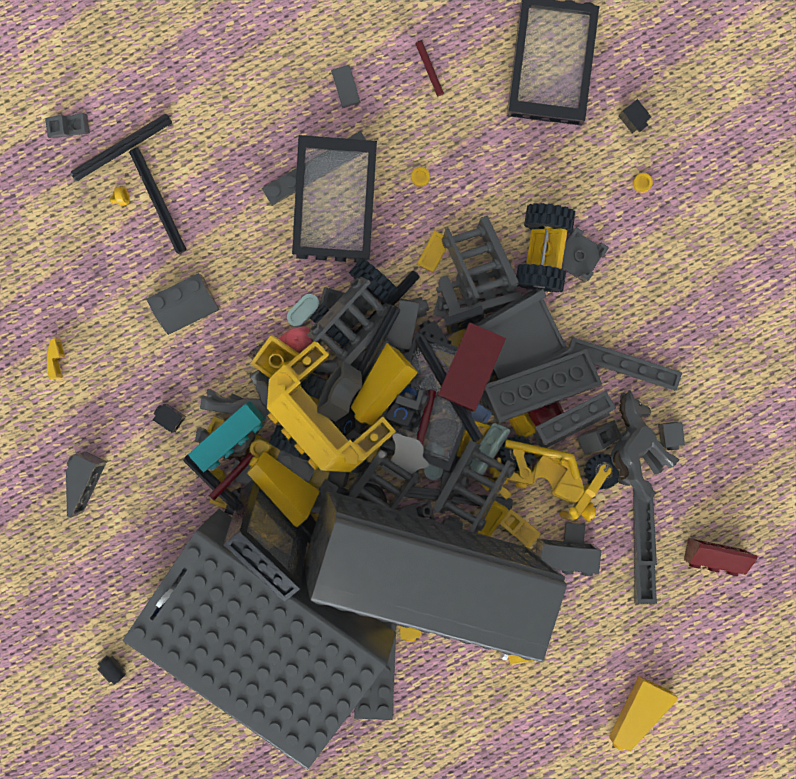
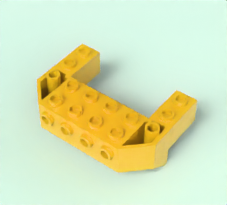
M314 341L287 365L284 364L269 379L267 409L270 413L267 416L274 424L280 423L283 427L281 432L288 440L291 437L297 443L294 447L301 455L304 453L310 458L308 463L315 470L319 468L321 471L351 472L396 431L382 417L358 439L352 442L346 439L329 418L317 412L318 405L301 387V382L329 359V354L318 342Z

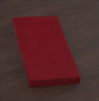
M469 322L438 396L475 412L506 338Z

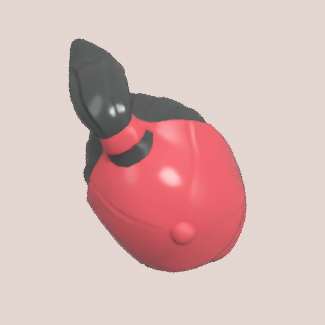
M307 326L292 328L279 338L299 354L314 342V340L307 336L310 332V328ZM321 339L317 341L319 344H325Z

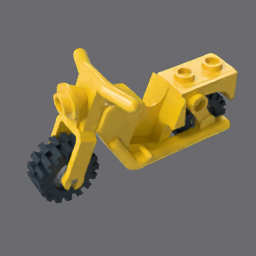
M515 435L504 441L500 447V457L496 461L500 463L502 461L504 465L507 460L515 463L513 468H515L514 472H516L513 473L510 479H506L504 485H507L509 482L514 483L517 488L526 489L527 486H532L538 478L547 479L552 487L551 494L574 504L569 509V512L561 511L559 513L561 518L570 521L578 519L580 514L588 522H590L591 518L594 519L596 507L590 502L591 499L597 494L598 490L615 486L619 482L618 479L621 478L619 471L612 463L610 454L604 455L602 453L590 458L585 464L584 472L586 475L584 477L588 481L584 488L576 458L573 454L535 446L529 442L528 438L525 439L524 436L518 437V435ZM535 457L539 458L535 466L530 470L528 467L533 463ZM490 466L489 473L493 474L492 479L497 481L501 472Z

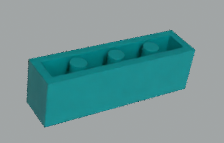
M250 401L244 404L188 455L203 472L208 469L213 471L221 464L219 460L223 456L228 458L235 452L233 447L237 444L241 446L249 439L247 436L253 431L255 434L264 426L262 422L266 418Z

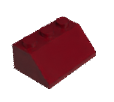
M688 538L684 560L689 563L690 567L701 569V566L708 567L707 570L718 573L720 570H725L726 574L738 576V574L746 575L758 558V555L745 549Z

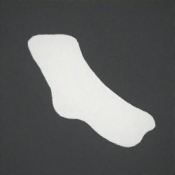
M397 433L393 435L395 454L390 459L392 462L410 474L429 466V463L423 458L424 449L420 441ZM381 466L389 474L401 480H405L404 478H402L386 466Z

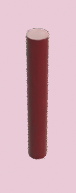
M423 41L416 42L415 45L437 97L444 95Z
M430 389L428 391L429 400L426 407H424L416 439L421 442L422 446L437 392Z
M249 453L208 496L214 501L249 465L254 456Z

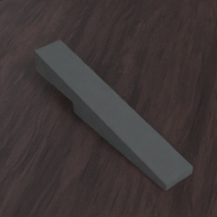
M633 488L634 603L657 604L653 498L648 502H644L642 498L639 499Z

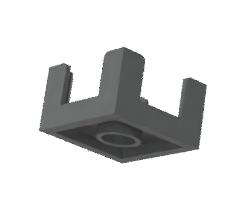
M576 227L566 240L561 269L585 283L590 280L594 273L592 271L609 247L603 243L596 244L582 235L584 231Z

